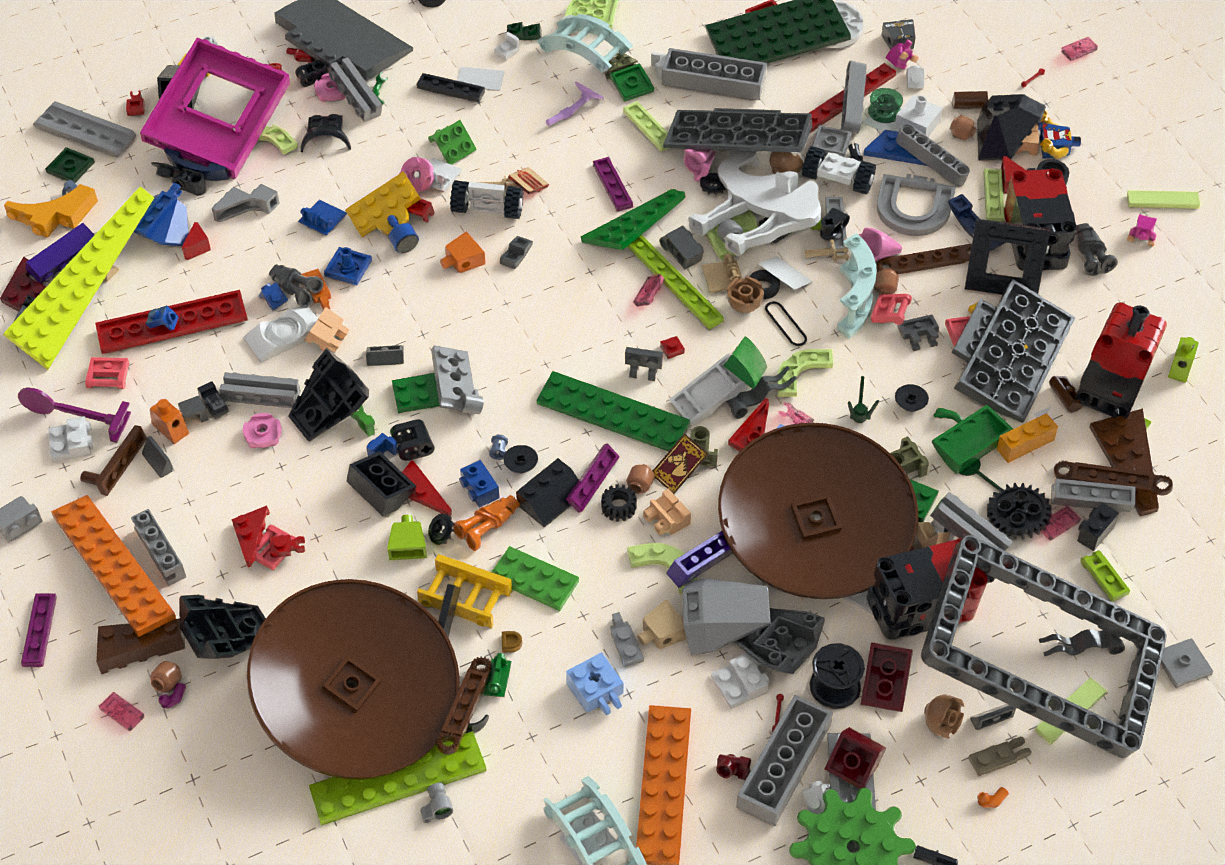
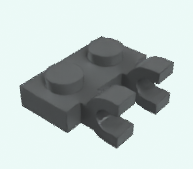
M933 314L904 320L903 324L897 325L903 339H910L913 351L920 350V336L927 335L930 347L938 346L936 339L939 338L937 333L939 332V326Z
M626 347L625 364L630 365L629 378L637 379V371L639 366L649 368L648 380L655 381L658 369L662 370L663 352Z

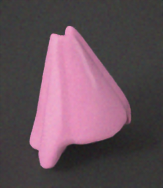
M709 149L684 150L686 153L684 155V164L689 171L694 173V180L699 181L702 176H707L716 152Z
M866 227L863 229L862 234H859L872 251L875 261L899 254L902 251L901 244L879 230Z

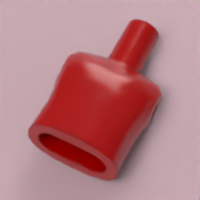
M288 47L286 53L294 55L295 60L298 62L311 63L316 60L299 48Z

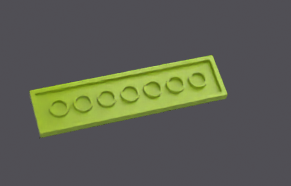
M472 731L464 734L458 750L453 754L441 753L436 744L423 758L398 772L371 779L331 777L310 784L309 789L322 826L425 792L430 785L435 783L446 785L485 772L487 767ZM446 741L443 744L446 745V747L447 745L450 747V745L452 746V744L454 743L451 741Z

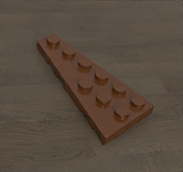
M1143 408L1131 411L1127 419H1124L1125 417L1118 416L1090 423L1089 428L1111 467L1153 473ZM1135 492L1134 507L1140 517L1158 512L1159 503L1157 495Z

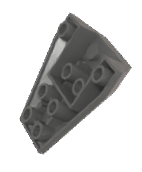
M770 608V625L734 641V643L761 665L779 672L794 674L817 648L825 618L807 611Z

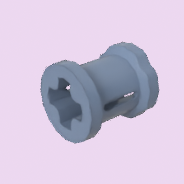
M497 434L491 438L492 448L489 450V456L495 460H503L508 438Z

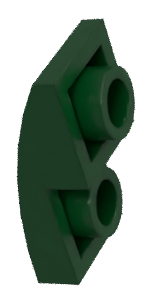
M523 22L507 25V32L515 35L519 40H538L542 37L540 23L524 26Z

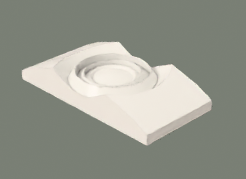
M301 306L291 308L273 321L259 323L243 339L260 363H263L305 342L304 339L318 318L309 306L306 308Z
M729 353L669 399L684 418L690 419V426L711 417L721 404L736 397L747 385L723 366L730 356Z

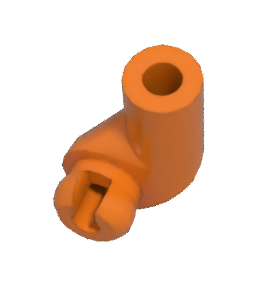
M1000 787L994 795L980 792L977 796L978 804L984 808H997L1009 795V792L1004 787Z

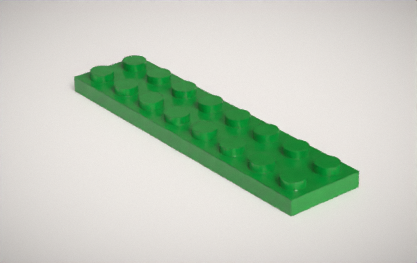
M555 371L551 372L536 400L540 406L668 452L682 435L686 433L690 425V419Z

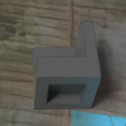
M199 395L178 403L179 410L184 418L198 414L201 423L209 420L206 408Z

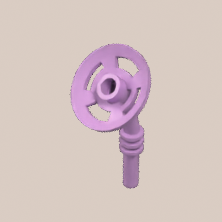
M575 81V85L582 92V98L571 107H566L560 110L557 115L547 119L546 124L550 126L562 119L565 120L571 117L576 110L588 100L590 101L591 98L604 100V97Z

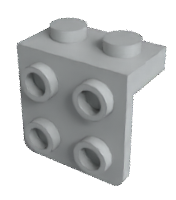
M19 496L0 508V533L7 542L12 541L43 522L34 503L30 505L23 496Z

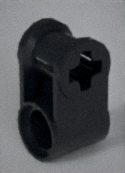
M318 59L299 66L295 74L300 78L301 85L308 87L315 84L317 79L318 81L322 79V75L328 74L327 64Z
M183 167L180 170V174L172 179V183L180 185L179 190L197 196L203 195L207 191L203 174Z
M832 208L821 220L822 229L820 230V237L824 240L834 239L847 226L850 215Z

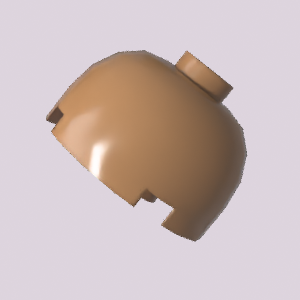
M771 152L769 159L773 174L788 171L799 173L804 163L798 154L794 156L791 152Z
M745 277V279L739 280V278H736L730 282L727 289V299L730 306L737 312H753L760 307L763 301L764 290L758 280Z
M943 694L936 696L925 706V721L931 732L949 739L950 733L954 735L958 731L964 717V713L960 712L961 706L964 707L962 699Z

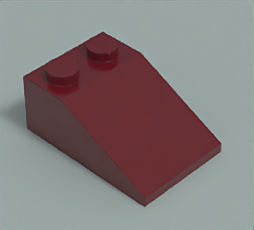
M871 642L861 705L903 712L913 656L912 649Z

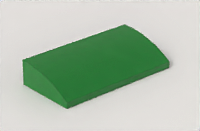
M746 336L736 346L723 365L752 389L756 387L767 369L763 355Z
M985 405L934 438L932 444L947 466L955 474H958L997 448L1000 435L1013 430V428L991 407Z

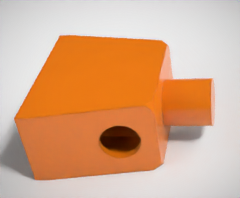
M467 231L445 246L446 257L440 259L441 266L444 269L453 266L459 273L486 264L484 250Z
M167 399L159 400L158 403L149 409L152 425L173 444H176L189 434L181 412Z

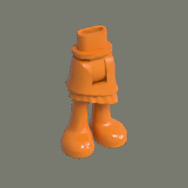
M509 495L507 498L502 497L500 501L497 500L476 510L473 517L454 522L455 524L452 527L454 533L460 539L465 538L469 548L477 551L481 547L480 537L492 528L497 529L501 527L515 513V509L520 506V503L512 495Z

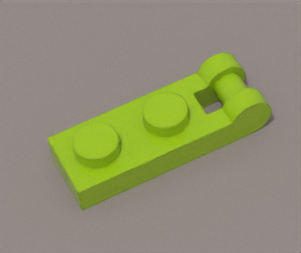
M1100 550L1093 552L1091 556L1086 555L1080 558L1082 566L1090 572L1112 602L1129 595L1131 590Z

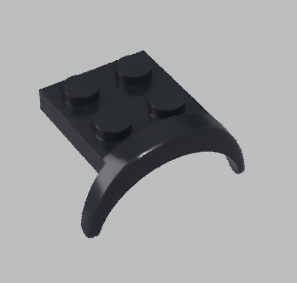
M330 114L329 116L313 115L309 117L307 132L303 137L300 152H303L305 145L311 139L322 135L339 138L351 150L350 141L342 131L343 115Z

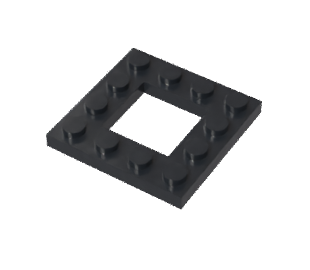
M976 219L964 289L1003 295L1006 287L1013 279L1038 294L1050 229ZM991 241L1028 246L1022 278L986 273Z

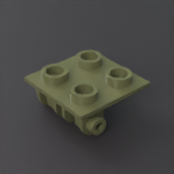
M617 53L609 61L611 67L605 73L606 79L611 80L610 73L636 65L638 60L625 53L623 55Z

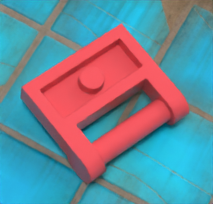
M879 295L871 315L872 323L894 322L897 325L903 324L907 306L912 301L911 295ZM897 303H901L898 312L894 313Z
M91 357L85 380L86 388L99 386L125 389V380L129 367L128 358ZM94 377H118V379H94Z
M270 524L262 536L259 547H256L255 561L274 571L286 556L271 557L270 543L261 553L259 551L270 540V536L290 534Z

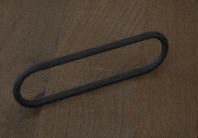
M776 301L767 303L765 306L766 312L790 343L795 346L806 344L807 336L782 304ZM777 304L781 307L804 336V342L795 343L791 340L769 312V305Z

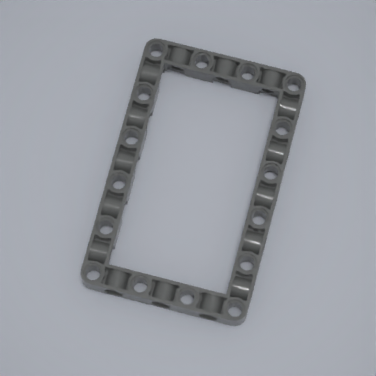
M967 535L953 549L922 648L921 659L924 664L1117 757L1127 758L1139 750L1142 745L1167 634L1163 627L988 542L975 536ZM975 567L1008 585L1012 584L1023 589V592L1041 601H1048L1060 607V610L1098 625V628L1118 638L1122 637L1134 643L1137 652L1135 660L1131 664L1127 680L1129 684L1119 712V724L952 645Z

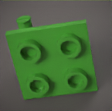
M461 119L441 130H436L434 134L428 136V140L431 143L436 142L448 164H453L477 150Z

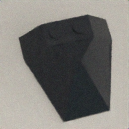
M1025 94L992 95L982 107L977 119L978 160H1002L1003 156L1012 159L1023 145L1022 141L1024 138L1029 136L1034 125L1039 124L1042 120L1046 106Z
M325 349L312 366L314 370L310 378L305 380L304 385L306 386L301 396L298 395L288 415L307 441L315 439L355 413L369 398L368 387L349 365L329 349Z
M199 594L180 596V629L197 658H231L251 649L254 638L266 619L258 605L236 601L230 604L223 602V599L216 598L215 601L204 599V595Z

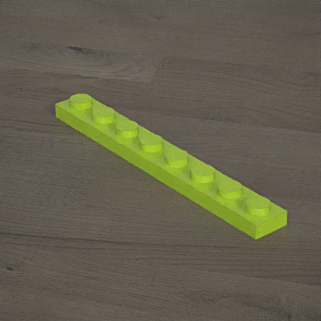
M639 236L627 246L709 330L724 322V316L644 236Z

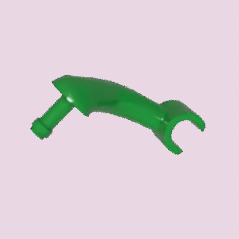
M380 72L376 77L377 82L372 91L383 105L384 101L378 97L380 95L379 90L382 84L388 80V77L383 79L381 77L383 72Z
M937 408L933 415L935 418L952 419L957 423L964 420L957 412L944 408Z

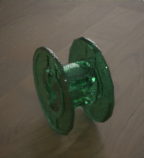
M891 88L876 89L870 95L869 116L880 123L895 122L896 115L901 110L900 107L903 104L902 95Z

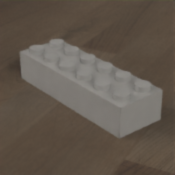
M669 48L662 68V85L760 100L766 80L767 63Z
M794 694L737 795L736 808L776 826L829 730L833 712Z

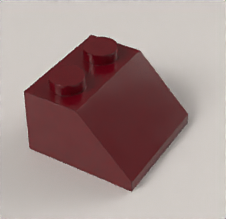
M848 727L841 732L824 770L859 789L865 788L879 766L887 747Z

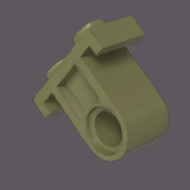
M704 426L694 427L690 438L709 454L700 465L717 467L718 449H714V452L709 451L710 431Z
M908 436L902 438L900 449L890 454L900 463L906 474L919 470L918 476L920 478L926 476L929 466L928 459L920 453L917 444L912 442Z

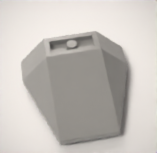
M706 578L686 583L682 590L684 629L691 656L711 653L771 624L767 586Z

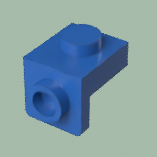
M276 282L272 285L270 283L264 285L258 295L260 299L264 298L272 311L288 301V298Z
M166 305L152 309L148 314L146 325L151 329L164 324L171 331L174 330L179 317Z
M383 432L366 446L368 456L379 451L382 454L389 451L394 456L398 453L395 439L391 436L388 437Z

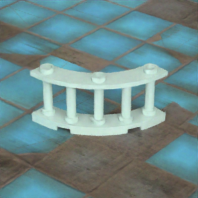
M584 14L563 17L556 23L559 27L556 31L536 41L546 54L553 50L573 52L588 60L602 74L611 67L609 61L618 52L623 55L633 47L631 42L619 31L615 32L609 28L610 25L608 23ZM580 32L574 38L568 36L570 33ZM588 33L598 36L590 45L581 41ZM605 40L614 48L603 57L594 49Z
M857 233L843 241V245L851 252L850 260L840 265L839 270L848 279L851 286H853L840 299V302L848 308V314L837 323V329L848 339L853 337L864 326V322L870 315L873 287L876 280V263L872 251Z
M590 776L581 779L583 787H581L580 791L555 804L547 797L543 799L545 804L543 810L547 818H551L566 835L565 839L571 849H575L583 865H593L596 861L619 849H625L629 861L626 865H647L639 847L634 848L629 836L632 833L619 811L606 793L601 795L598 791L600 786ZM584 798L591 800V802L566 815L560 812ZM595 809L603 813L604 820L577 834L569 824ZM608 827L610 829L613 828L618 836L617 841L588 855L581 841Z

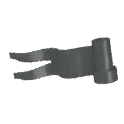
M787 366L776 376L761 377L754 389L740 392L736 397L726 401V403L731 408V413L736 419L743 418L748 412L746 407L761 403L771 390L788 388L797 380V377L793 376L783 384L768 383L777 382L782 379L786 372L790 370Z
M1086 629L1069 638L1063 637L1060 634H1051L1039 639L1040 643L1058 640L1067 645H1057L1043 652L1044 656H1049L1056 652L1078 655L1092 647L1108 648L1109 653L1112 655L1120 654L1125 650L1122 639L1104 630Z

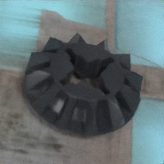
M708 173L707 176H703L700 180L702 191L707 192L708 195L711 193L715 195L717 193L722 194L724 190H727L718 177V173Z
M441 513L432 519L428 529V535L432 543L436 545L447 544V540L452 539L451 533L454 532L452 527L455 523L452 521L451 516Z

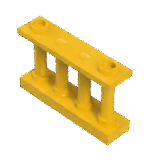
M438 554L435 558V567L438 573L427 591L418 588V602L423 606L441 610L444 597L435 593L446 575L455 577L453 585L461 587L463 582H469L474 584V587L464 604L457 602L454 615L475 622L481 627L493 628V614L490 613L500 595L510 596L512 592L511 579ZM482 588H486L493 592L483 611L473 608L472 605Z

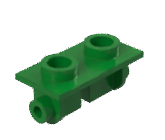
M498 653L494 659L491 658L492 671L486 683L484 695L505 698L512 661L506 660L503 653Z

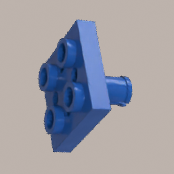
M338 247L324 270V276L357 286L371 264L372 256L353 251L349 247Z

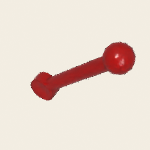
M1040 68L1038 73L1027 81H1022L1021 86L1024 88L1039 75H1044L1045 69Z
M777 694L776 696L777 709L772 732L775 730L780 719L781 703L784 700L783 694Z

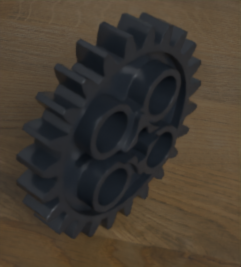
M1016 483L1013 484V487L1006 484L1005 490L999 487V493L993 492V497H989L987 517L996 529L999 528V531L1002 533L1006 532L1007 537L1013 535L1014 540H1016L1018 536H1021L1024 540L1025 535L1033 538V533L1040 535V529L1046 530V525L1050 524V518L1052 517V505L1049 504L1050 499L1045 498V493L1039 494V488L1032 490L1031 484L1028 488L1025 487L1024 483L1020 487Z

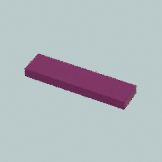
M605 157L594 160L593 167L616 211L619 212L633 208V202L610 158Z
M608 443L601 447L566 498L568 503L578 513L584 510L620 457Z
M35 593L21 660L22 667H43L57 600L55 593Z

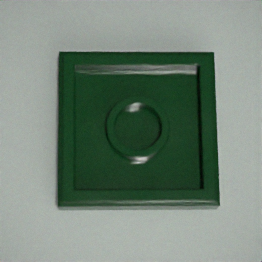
M65 147L45 170L46 173L65 181L72 180L76 183L95 161L90 156Z

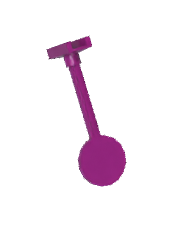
M22 388L18 392L17 397L25 408L37 414H50L55 409L105 422V424L110 425L108 429L109 439L115 443H118L131 415V411H127L130 403L125 401L121 402L116 415L54 402L48 394L36 388Z

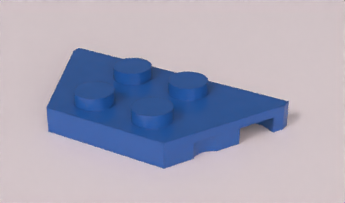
M884 130L864 149V156L927 166L896 142L897 131Z

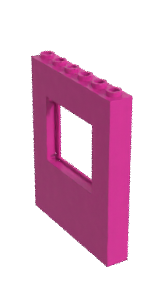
M196 38L141 129V139L143 142L162 150L166 147L178 151L184 159L208 167L210 162L225 166L230 177L236 179L290 85L289 74L283 70L272 68L268 64L257 62L253 58L242 56L238 52L227 50L221 45L212 44L206 39ZM207 73L254 91L235 126L187 107Z

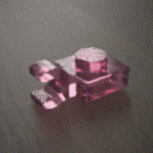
M789 402L783 403L788 408L786 413L784 411L778 412L783 417L794 419V424L813 423L815 420L803 411L797 410Z

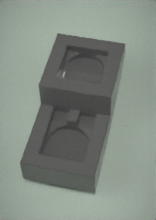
M517 235L509 243L508 250L500 257V264L516 269L529 252L533 241Z

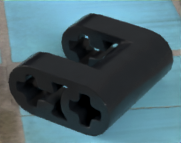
M420 419L396 424L390 429L391 437L397 443H401L397 447V452L403 461L429 456L435 450L425 423Z

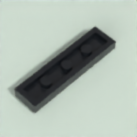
M422 73L416 83L417 89L477 103L481 101L485 93V87L426 73Z

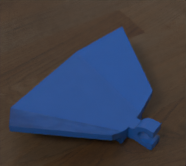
M173 183L167 192L162 191L160 194L153 196L152 203L140 220L134 233L161 245L183 246L189 234L187 207L177 199L182 194V190H179V184Z

